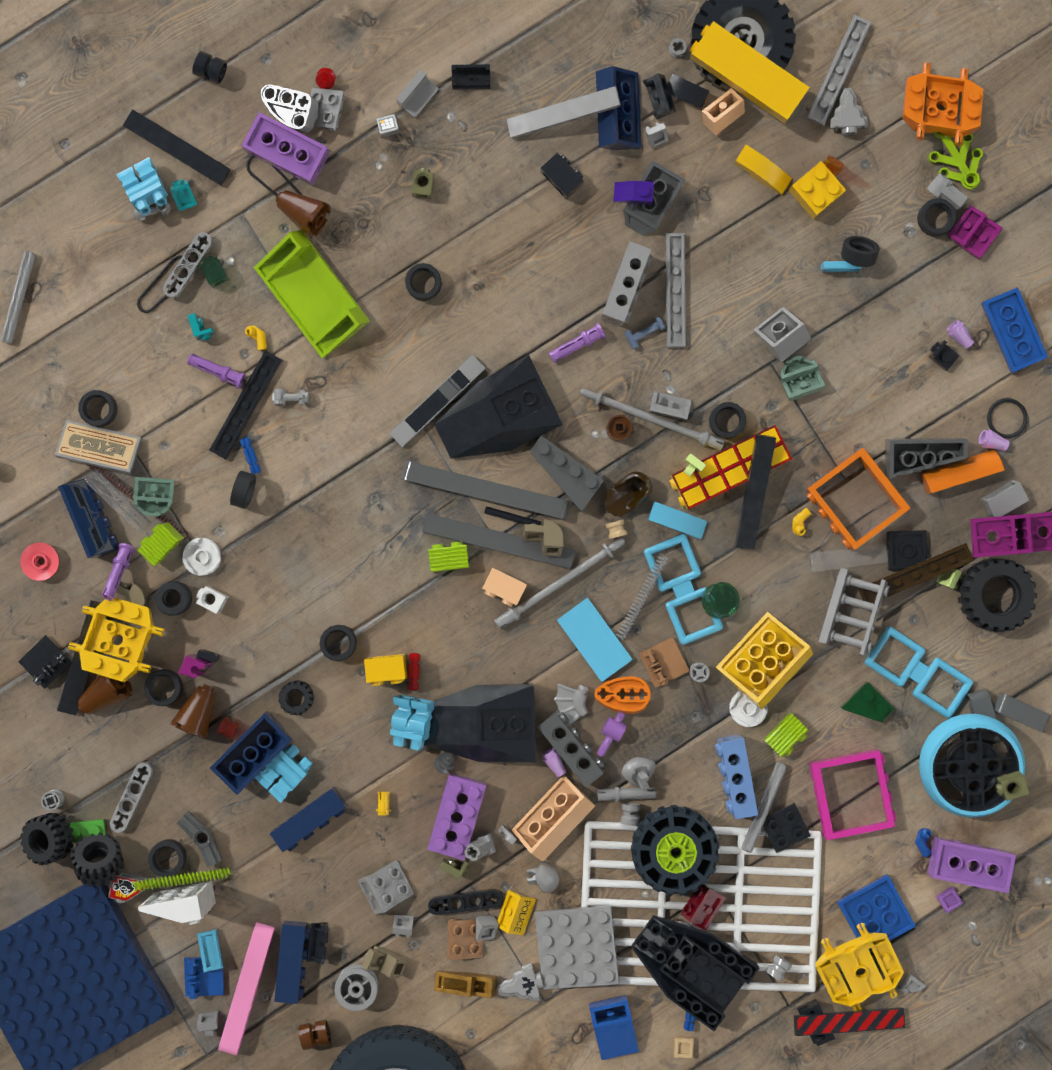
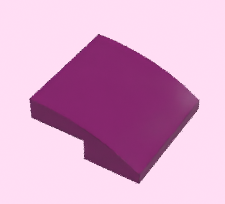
M970 205L948 237L970 255L981 260L1001 233L1003 227L991 221L985 213Z

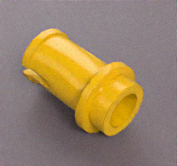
M378 792V809H376L378 815L386 816L391 812V809H389L390 792Z

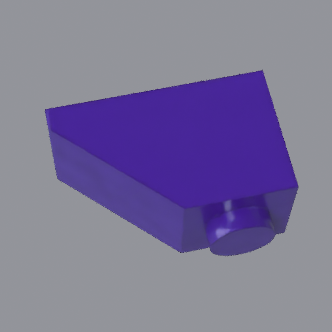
M615 182L613 202L652 205L654 182Z

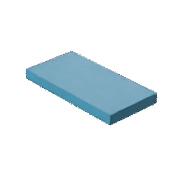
M588 597L557 619L601 682L633 660Z

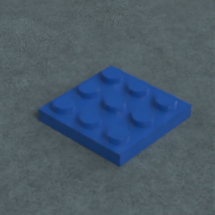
M888 874L836 901L856 938L861 936L857 925L860 924L861 926V923L865 924L869 933H886L889 941L916 927Z

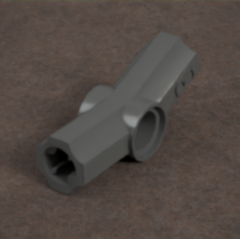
M188 811L177 824L198 846L206 867L222 861L223 858L213 838V831ZM201 832L207 835V841H202L199 838Z

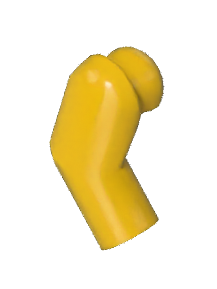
M254 325L246 327L245 334L257 341L258 351L267 350L265 332Z
M804 508L792 520V530L795 535L803 536L806 532L804 521L812 515L807 508Z

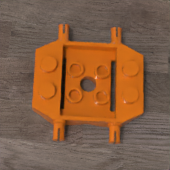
M927 62L923 63L922 73L910 76L906 80L902 119L913 131L917 132V140H924L925 133L940 132L946 136L955 137L954 145L962 146L963 137L977 131L981 126L983 88L968 79V68L960 70V78L931 74V63L927 65ZM960 93L962 94L960 124L957 125L958 102ZM936 105H943L945 110H939Z

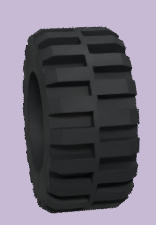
M986 559L985 561L975 563L974 567H970L967 570L968 574L960 580L963 582L962 586L958 587V592H961V597H958V603H962L960 608L962 613L966 614V619L974 623L976 627L988 631L1015 630V627L1025 624L1024 620L1032 616L1030 613L1031 609L1035 610L1037 604L1033 603L1034 598L1038 599V593H1034L1033 589L1037 586L1034 581H1031L1032 575L1030 572H1025V567L1021 564H1016L1015 561L1006 559ZM993 577L1006 579L1013 591L1012 602L1002 613L988 611L982 602L983 586Z

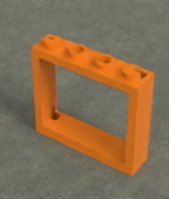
M861 448L806 490L808 493L806 496L809 498V501L818 506V513L823 519H828L831 523L829 525L831 530L836 535L839 534L842 537V544L848 550L851 549L852 552L911 509L864 448ZM858 459L898 511L856 542L816 489Z

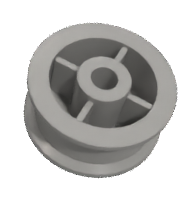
M353 964L346 967L338 976L335 984L337 1001L344 1008L351 1011H361L368 1008L374 1002L379 989V982L375 972L361 967L362 964Z

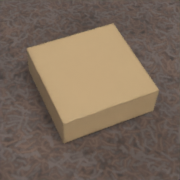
M674 1036V1058H693L694 1038Z

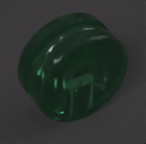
M727 582L712 584L702 594L703 609L712 618L722 619L730 617L739 608V594L735 587Z

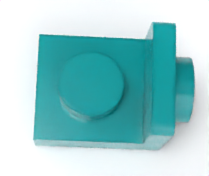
M179 179L172 183L170 191L179 211L197 205L188 180L183 181V179Z
M195 313L187 315L193 335L197 340L205 341L212 338L211 335H214L215 331L212 328L202 330L205 326L201 317H198Z

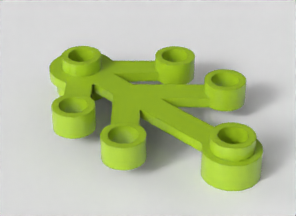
M938 132L933 133L936 138L942 140L951 157L942 155L937 151H932L928 155V161L931 164L939 162L955 166L961 172H952L948 168L943 167L938 171L937 175L941 171H945L948 179L960 181L965 189H975L980 183L977 168L980 158L983 156V151L980 148H975L971 151L970 158L972 161L970 168H968L965 161L970 142L973 140V134L967 135L970 138L969 141H966L963 137V145L960 148V152H958L949 136L939 134ZM975 151L979 153V157L974 156ZM931 155H936L937 160H932ZM967 178H972L973 183H968Z

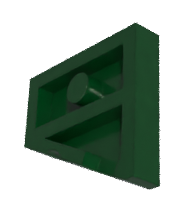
M867 681L840 707L845 711L878 722H882L894 710Z

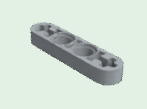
M201 232L195 236L164 283L163 291L168 298L175 299L181 295L211 249L213 241L208 233ZM206 237L208 244H203L200 249L203 252L200 253L197 249L194 248V246L199 248V246L201 245L199 240L205 239ZM190 253L198 254V260L196 262L192 263L188 261V255ZM183 268L188 271L187 277L179 278L177 275L178 271ZM173 278H176V280L181 282L182 284L179 285V283H177L175 286V289L177 291L175 293L171 292V294H169L168 287L174 286L176 282L173 280Z
M142 762L135 767L110 821V827L114 832H122L129 826L153 775L154 770L150 763ZM146 766L148 774H144L141 780L135 779V776L137 778L141 776L142 771L139 769ZM133 783H137L141 787V791L138 794L131 791ZM124 801H130L132 803L133 807L131 811L124 810ZM122 814L128 815L129 817L125 816L122 820L124 826L118 828L115 821H118Z

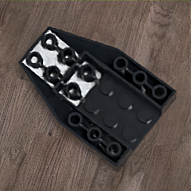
M528 355L478 381L434 425L450 459L512 451L561 427L563 424Z
M534 683L475 685L434 700L429 739L424 741V746L477 762H536Z
M657 915L651 917L631 945L635 954L666 997L712 1031H715L725 1017L724 1011L744 983L749 984L760 969L755 961L713 933Z

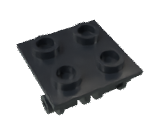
M47 635L18 661L34 678L33 682L38 686L41 685L44 689L71 664V660Z
M795 803L767 816L763 824V828L776 853L811 836Z

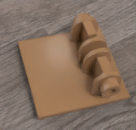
M673 637L638 653L655 688L660 685L663 686L668 681L689 672Z
M450 918V921H448L447 960L483 958V940H476V919L458 920L457 918Z

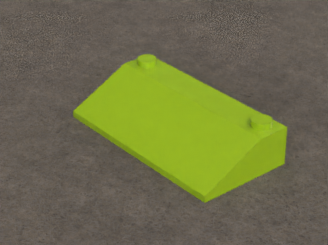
M301 230L289 232L253 267L322 359L370 322Z

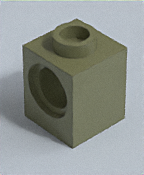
M419 168V170H414L411 192L413 197L432 199L434 173L430 172V169ZM421 179L428 180V184L425 187L418 185Z
M1020 771L997 777L998 784L996 785L998 795L1002 796L1006 801L1030 794L1025 777ZM1010 783H1015L1012 790H1007V786Z

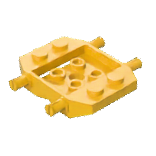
M118 598L110 601L105 599L96 608L84 605L82 613L93 617L84 643L80 645L70 642L69 645L71 646H68L69 650L79 652L82 670L120 682H126L139 671L149 674V669L152 666L142 663L145 647L152 634L162 637L165 631L164 628L154 625L150 608ZM111 617L114 619H118L124 622L141 626L142 628H134L128 625L107 620L106 618ZM121 635L123 642L120 645H115L114 638ZM94 651H98V652L105 653V654H108V655H111V656H115V657H118V658H121V659H125V660H128V661H130V662L128 663V662H124V661H121V660H118V659H114V658H111V657H108V656H104V655H101V654H98V653H94Z
M861 923V926L860 924L857 925L861 934L860 937L833 948L828 938H825V941L823 939L821 943L825 952L815 963L832 1001L853 1007L854 1011L858 1009L863 1010L859 1003L865 1001L873 994H882L888 991L890 998H894L893 993L897 997L898 993L895 988L904 974V970L887 934L869 933L864 923ZM870 948L872 949V951H873V953H874V955H875V957H876V959H877V961H878V963H879V965H880V967H881V970H882V972H883V974H884V976H885V979L882 978V976H881V974H880V972H879V970H878V968H877V966H876V964H875V962H874V960H873V957H872V955H871V953H870V951H869ZM837 962L839 963V965H840V967H841V970H842V972H843V974H844V976H845V978H846V980H847V982H848V984H849V986H850V988H851V990H852V993H850V991H849V989H848V987H847V985H846V983H845V981H844V979H843V977H842V974H841V972H840V970H839V968H838V966H837V964H836ZM859 968L866 969V972L864 974H856V971Z

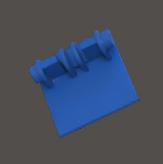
M201 957L184 958L185 997L190 996V999H197V996L224 995L223 968L204 972Z

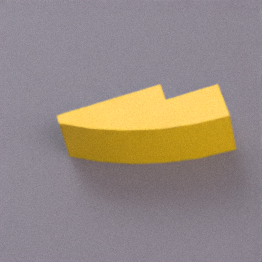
M746 144L734 163L748 172L749 176L780 195L783 194L792 179L776 164Z

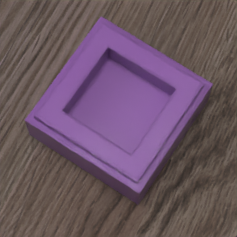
M952 886L936 895L937 900L946 913L963 904Z

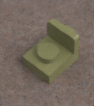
M443 858L439 868L460 879L461 875L466 876L470 866L468 865L469 860L465 858L461 867H458L456 861L450 858L448 860Z

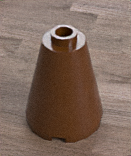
M288 190L280 192L276 197L277 207L306 236L312 238V235L317 236L323 230L328 221L325 218L326 214L331 212V206L328 203Z
M98 675L78 699V708L82 713L90 715L126 700L132 696L130 694L133 690L129 680L120 682Z
M206 684L203 687L198 686L171 720L170 725L205 740L216 693L213 692L214 688Z

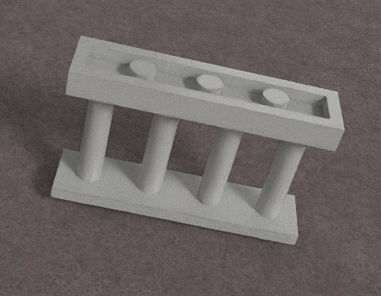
M840 568L819 642L829 645L830 641L833 642L835 640L861 648L860 654L866 656L867 652L870 653L873 642L870 640L883 597H887L890 586L883 579L881 584L877 585L852 578V575H850L851 571ZM852 585L877 592L875 604L847 596L844 593L846 586ZM846 603L872 611L870 621L866 622L842 615L839 612L841 604L844 605ZM842 622L866 629L864 641L836 633L833 630L835 623Z

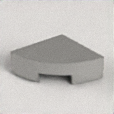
M503 824L499 827V833L506 837L505 840L513 845L517 840V836Z
M911 973L898 986L905 993L919 992L926 987Z

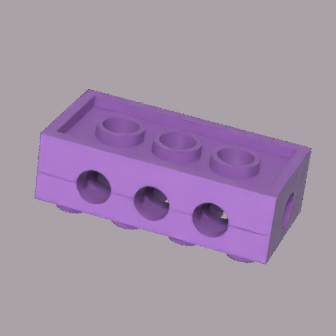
M260 112L242 144L245 152L311 186L314 185L330 154L327 146ZM268 138H273L271 143H265ZM284 147H290L289 151L282 152ZM302 155H307L304 161H299Z
M449 773L427 850L465 860L464 851L471 840L486 788L485 782ZM461 793L466 794L468 797L464 802L459 801L457 798ZM459 812L462 814V819L455 820L452 814ZM454 831L457 837L449 838L447 832Z
M934 836L927 874L935 879L1009 893L1016 855L1007 850ZM955 857V862L949 864L950 859ZM974 861V865L969 868V863ZM993 865L992 870L988 872V867Z

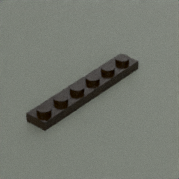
M967 543L882 578L890 586L887 597L973 562L974 559ZM882 579L872 583L880 585ZM858 588L863 601L875 603L877 592Z

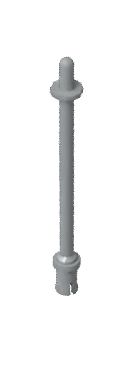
M587 389L580 390L581 396L596 401L594 405L596 407L599 403L694 438L699 441L701 446L707 445L721 451L725 442L724 439L710 435L707 431L699 433L602 396L603 390H600L599 394Z
M619 538L609 546H606L605 543L602 544L603 550L518 607H509L507 612L494 619L500 630L514 620L518 621L521 613L606 556L613 558L612 552L624 545L625 540Z

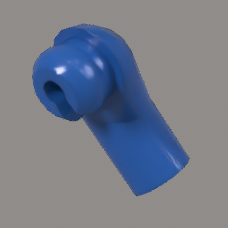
M928 828L920 829L915 839V844L923 857L931 854L926 844L929 837L932 836V832Z

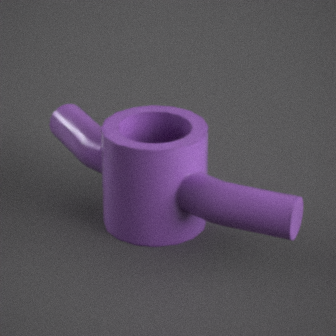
M618 712L615 719L610 716L601 731V734L606 737L597 752L599 756L604 757L612 740L620 741L627 726L622 723L626 714Z

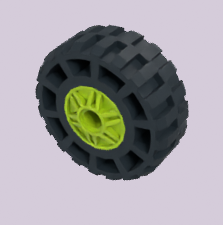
M670 805V807L665 808L664 806L659 807L657 811L648 813L646 818L639 822L636 832L633 833L631 853L635 869L644 883L659 893L661 891L670 896H673V894L682 896L686 895V892L689 891L695 892L699 890V886L705 885L709 881L710 875H714L716 871L715 866L719 862L720 856L718 854V849L720 848L716 833L709 822L697 811L695 812L685 806L678 807L677 805ZM673 848H679V850L676 853H671V850Z

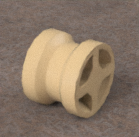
M624 520L605 524L606 528L609 529V539L627 535V531L623 526Z

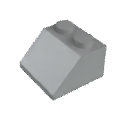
M785 307L779 309L753 329L770 353L780 362H783L811 340L804 323Z

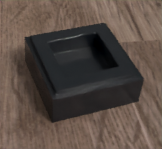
M205 649L198 650L196 655L198 658L211 662H217L220 656L218 653Z

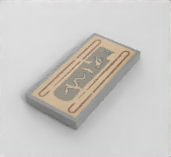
M66 420L55 456L131 474L142 439L138 436Z

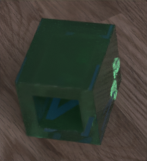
M209 256L200 264L212 288L230 280L217 256Z

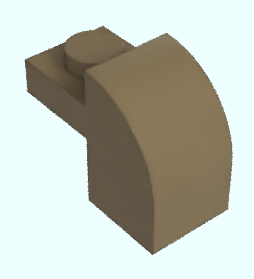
M544 519L543 525L525 524L522 541L541 542V555L561 557L563 532L556 523Z
M120 581L116 593L126 597L125 601L148 607L147 592L140 584L133 583L130 589V584Z
M375 946L374 949H369L365 954L361 967L366 970L380 971L389 978H401L408 960L386 948Z

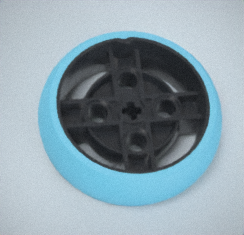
M963 714L942 722L929 734L920 753L919 771L927 794L941 808L962 817H982L1001 810L1012 801H1006L1002 796H999L997 790L984 797V792L995 785L997 777H1000V775H1007L1016 771H1020L1025 775V757L1017 737L1002 722L985 715ZM981 730L989 731L998 736L1005 744L1008 752L998 753L991 743L982 739ZM960 734V739L947 749L945 755L937 757L944 744L953 736ZM970 743H975L974 749L967 750V746ZM994 760L995 765L988 768V763ZM971 762H974L975 765H972L973 768L970 769L968 765H971ZM951 764H957L954 770H948ZM936 779H946L953 788L962 792L963 800H957L945 794L937 784ZM972 781H977L975 787L969 788V784ZM1010 783L1007 786V790H1012L1015 783Z

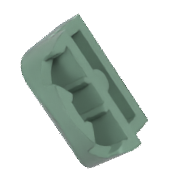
M795 356L785 362L781 370V384L789 402L825 389V383L819 373L818 365L813 359L809 360L804 358V356Z
M135 477L133 501L136 508L142 514L151 517L160 516L167 512L173 502L174 480Z

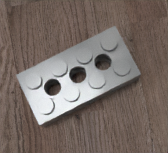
M629 241L601 320L620 327L624 323L628 324L633 311L629 309L630 305L634 306L639 295L636 289L637 287L641 288L646 276L643 271L644 269L648 270L653 257L649 255L651 252L650 248ZM636 265L638 269L634 270L630 266ZM629 283L632 287L626 288L623 284ZM617 301H623L625 306H619Z

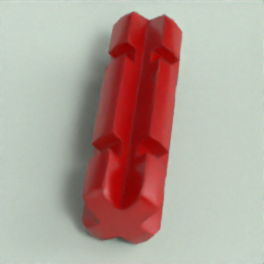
M410 653L409 661L411 662L408 664V679H410V682H408L407 689L416 691L419 689V682L417 680H419L420 664H418L420 654Z

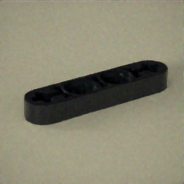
M485 889L434 896L428 903V909L433 915L495 908L502 902V893L498 889ZM492 893H495L497 897L499 896L496 903H493L492 900H486V904L483 905L482 894H486L485 898H490ZM471 896H478L480 903L476 906L471 905L469 902ZM453 898L460 899L461 906L459 908L451 906L450 901ZM444 899H448V909L446 910L445 906H440L439 910L431 906L434 905V901H438V904H444Z

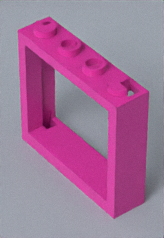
M872 749L809 762L823 837L826 840L895 827L894 821H897L896 813L891 809L890 802H893L891 791L887 789L889 778L887 772H884L883 769L885 758L879 750ZM874 758L886 821L833 831L821 768Z

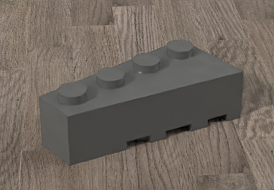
M540 436L530 450L531 455L562 489L577 509L582 512L604 480L543 436Z
M898 438L885 440V476L889 479L968 458V439Z

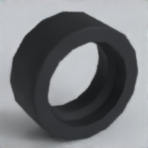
M931 199L919 210L917 216L918 225L926 235L933 237L942 236L954 226L957 218L956 210L945 199ZM938 206L946 211L948 220L945 226L936 229L928 225L926 213L930 208Z
M850 236L843 243L841 257L851 265L870 267L876 263L880 247L869 238Z
M420 263L414 265L409 269L405 278L406 289L416 300H431L441 290V276L438 270L431 264ZM420 271H427L434 277V287L428 293H419L413 287V277Z
M101 390L87 392L81 397L78 406L80 417L84 422L95 427L109 425L114 421L118 409L115 399L110 394ZM96 397L105 399L109 405L107 416L100 420L91 418L87 412L89 401Z
M723 402L717 405L709 417V426L712 432L723 439H732L740 435L747 423L744 410L733 402ZM725 409L733 410L739 417L738 426L731 432L722 431L717 425V416Z
M245 471L238 473L232 488L230 505L243 509L248 507L256 485L255 474Z
M338 624L330 626L323 632L319 645L325 657L332 661H342L353 655L356 650L357 639L352 629ZM333 632H343L348 636L350 644L346 652L334 654L329 650L327 640Z
M162 669L155 671L148 676L145 682V695L151 703L157 706L173 704L180 698L183 692L182 680L172 670ZM165 676L174 682L175 691L171 697L160 699L154 694L152 689L153 683L158 677Z
M165 839L158 842L151 848L148 854L150 869L160 877L166 876L168 878V876H175L184 868L187 860L185 848L180 842L173 839ZM164 847L173 848L179 857L177 865L169 870L161 868L156 861L158 851Z

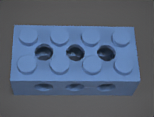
M739 734L717 738V744L714 745L716 755L721 759V762L718 763V768L722 777L724 776V781L721 783L723 793L728 797V800L725 801L727 812L734 819L757 816L758 810L744 738ZM735 754L734 760L728 761L729 756ZM739 773L738 778L732 780L733 775ZM738 793H742L739 799H735Z

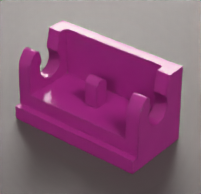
M196 654L186 655L178 674L197 678L199 675H205L203 671L199 670L204 669L206 666L211 667L212 662L198 658Z

